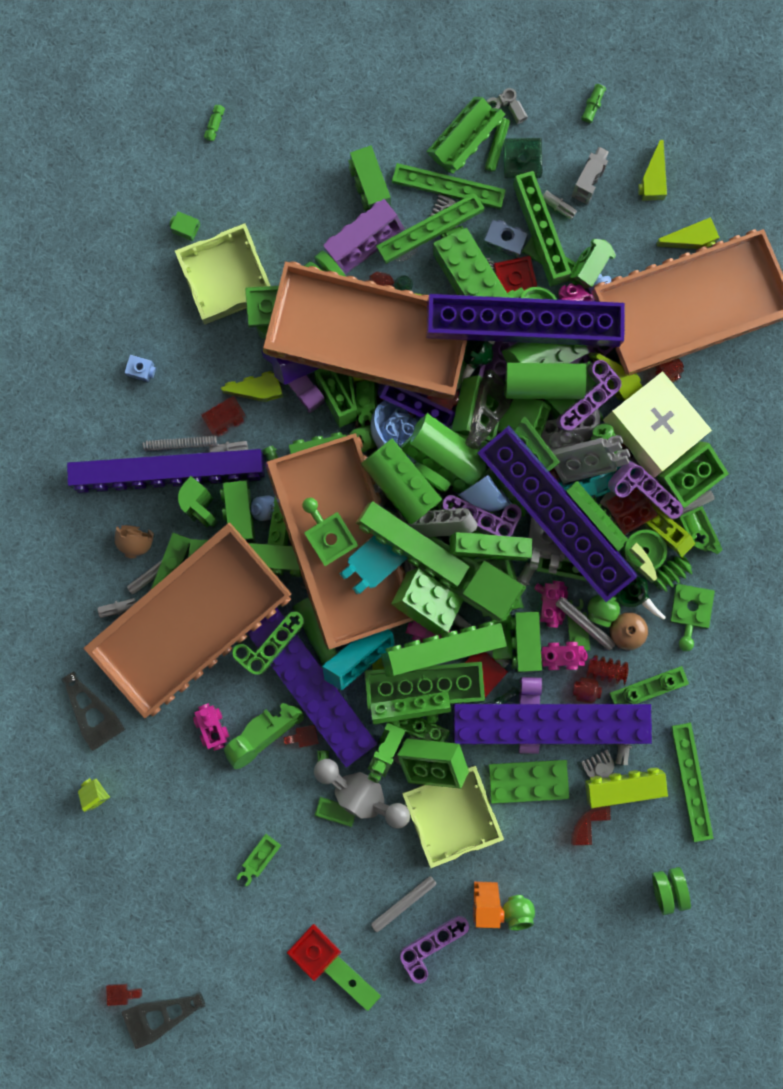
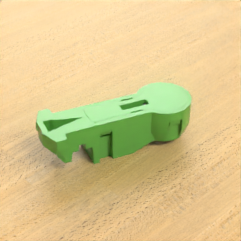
M282 703L280 705L282 711L279 712L281 716L278 718L277 715L273 717L265 709L261 715L255 717L247 724L240 736L227 744L224 749L227 760L234 769H240L248 765L262 750L295 724L301 723L305 716L297 706H288Z

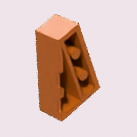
M474 882L473 921L476 927L500 928V923H504V911L500 906L498 882Z

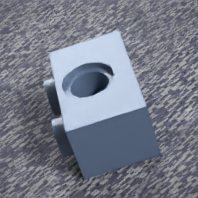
M493 220L484 240V246L519 258L528 233H525V230L522 228L507 226L508 224L504 221ZM503 235H509L511 237V240L504 241L501 237Z

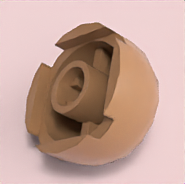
M122 525L121 529H119L117 526L115 545L126 557L136 558L139 555L145 554L151 548L154 536L151 530L145 533L138 530L140 527Z
M625 612L612 622L609 628L610 638L618 648L625 651L635 650L646 642L648 626L640 615L633 612Z

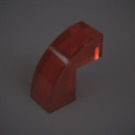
M610 806L587 810L577 820L573 828L571 845H592L591 821L611 820Z

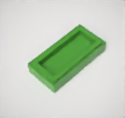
M320 797L315 816L352 827L354 815L343 809L339 802Z

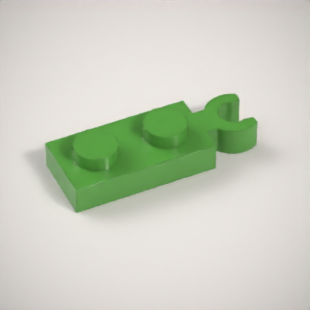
M368 380L356 383V408L359 423L362 427H365V421L368 419L371 423L372 414L377 408V383Z
M579 599V606L575 607L580 612L584 604L582 599ZM582 612L587 617V612ZM567 615L569 642H578V646H584V650L590 651L589 633Z
M266 833L242 865L246 870L238 874L237 880L241 876H247L248 881L245 886H248L252 882V875L254 874L258 877L281 847V844Z

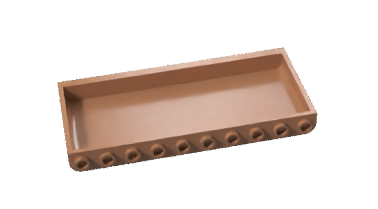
M756 229L751 230L743 237L737 235L730 238L728 242L719 241L713 244L711 248L702 247L696 250L694 254L690 255L688 252L679 256V259L673 260V258L663 261L662 265L656 266V264L646 267L645 271L639 272V270H635L629 273L627 277L622 278V276H618L612 279L610 283L605 284V282H601L594 286L592 294L595 301L625 303L624 342L620 347H615V350L626 376L783 321V273L764 229L760 231Z
M291 261L284 264L263 352L271 357L451 400L455 396L467 340L426 338L427 299L429 295L420 296L409 290L401 291L390 285L381 286L373 281L357 280L354 276L345 277L338 275L334 271L325 272L314 266L305 267Z
M356 433L265 463L327 649H332L413 621L412 618L391 605L406 575L402 566H398L375 588L370 589L367 587L360 594H356L352 589L362 580L356 571L347 579H343L339 574L349 565L347 558L373 536V534H366L359 529V525L356 524L358 518L368 503L372 501L377 505L381 503L380 495L378 492L375 493L373 487L375 482L360 465L367 457L362 454L361 448H363L361 438L356 436ZM306 498H314L317 501V510L324 520L338 512L358 544L357 547L326 566L323 565L304 534L305 531L317 525L311 513L305 512L302 508V503ZM329 533L325 540L327 544L333 545L337 538L333 533Z
M229 522L86 645L84 650L144 718L149 715L153 717L161 710L160 705L163 703L167 705L175 698L173 694L178 690L182 693L189 687L188 682L192 678L196 681L204 674L202 670L208 666L210 669L218 662L216 658L219 655H227L233 649L231 647L232 644L235 642L241 643L247 637L245 633L250 629L254 632L262 625L260 621L264 617L269 619L276 613L275 608L281 605L283 607L291 600L289 597L291 592Z

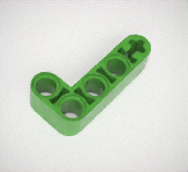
M298 612L289 613L256 653L248 646L239 644L233 649L234 659L254 675L263 674L304 625V617ZM292 617H300L298 619L300 624H294L291 627V629L294 630L293 633H291L289 629L284 627L285 624H287L288 626L292 624ZM280 631L287 632L288 638L285 641L278 640L277 634ZM273 646L275 648L274 655L266 656L265 648ZM240 648L247 650V656L243 659L237 656V651ZM258 660L262 663V668L256 672L252 669V664Z

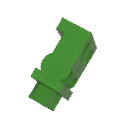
M387 723L378 742L381 745L377 752L375 751L368 770L371 771L368 776L369 780L379 783L381 776L386 777L405 730Z

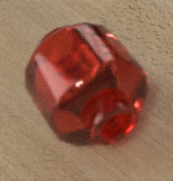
M581 677L578 681H575L573 696H575L578 702L593 704L597 698H601L602 687H599L596 679Z

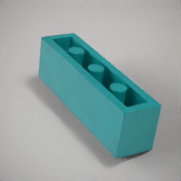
M387 629L352 641L322 666L324 680L343 690L381 658V654L386 653V648L394 647L393 632Z

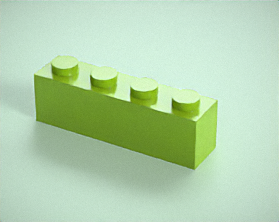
M649 768L646 772L638 770L629 771L626 775L614 773L606 778L594 776L590 780L585 781L587 803L591 808L668 797L666 774L659 768Z

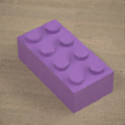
M383 199L376 202L366 213L360 214L353 223L344 226L340 233L330 237L323 246L346 275L375 253L377 245L405 229L397 214L387 201Z

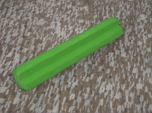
M502 118V122L497 126L485 169L490 172L496 171L510 120Z

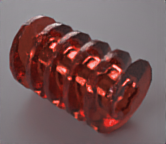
M594 655L589 660L586 677L588 678L593 673V679L600 675L601 681H603L607 676L609 683L615 678L617 685L623 680V685L625 686L629 671L628 662L625 661L621 666L620 660H616L613 664L612 658H609L606 662L605 657L602 656L598 661V656Z

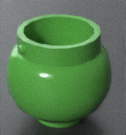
M600 595L593 596L587 606L589 612L587 618L596 624L610 627L620 614V605L615 601L616 597L613 596L609 601L605 602Z
M523 895L509 897L502 908L504 911V921L508 924L509 930L518 931L532 927L535 917V907L532 901L524 898Z

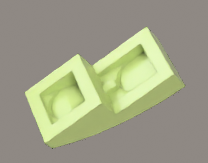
M635 543L629 551L642 563L638 570L652 583L657 579L653 564L638 543Z

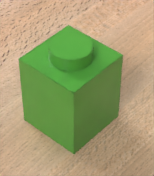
M178 211L176 216H172L169 226H171L172 233L193 241L200 227V222L198 219Z

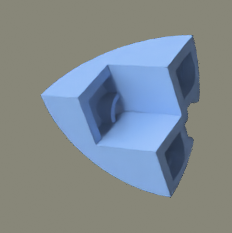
M489 475L459 494L462 500L485 511H499L512 504L503 490L497 488Z

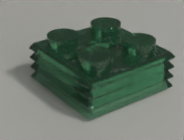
M504 139V178H515L517 175L534 171L536 178H541L543 173L542 139ZM521 155L524 156V158L526 159L525 161H521Z

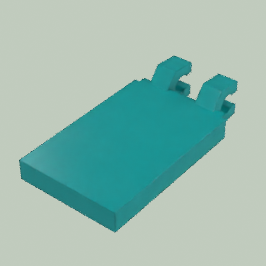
M373 535L347 558L349 565L339 574L343 579H347L356 571L362 580L352 589L356 594H360L367 587L370 589L375 588L400 566L407 557L403 554L402 556L397 555L391 550V546L379 543L375 539L376 536Z

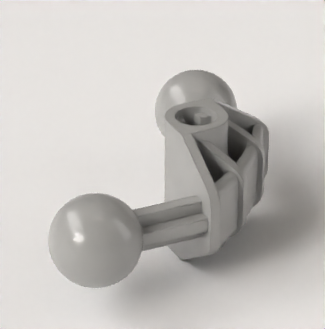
M322 759L315 765L314 776L317 781L322 784H333L336 787L335 795L339 805L350 814L361 819L373 818L380 814L385 816L389 826L397 829L403 828L408 824L410 820L408 808L401 803H394L390 806L384 804L381 785L369 780L368 775L358 772L341 777L337 764L331 759Z

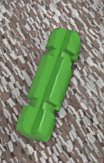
M221 105L214 106L212 111L214 114H211L207 126L208 130L205 131L204 138L209 141L215 140V132L218 131L221 116H223L225 108Z

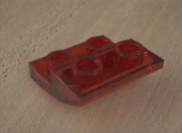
M636 488L626 497L616 495L605 501L607 508L624 535L658 516L649 499Z

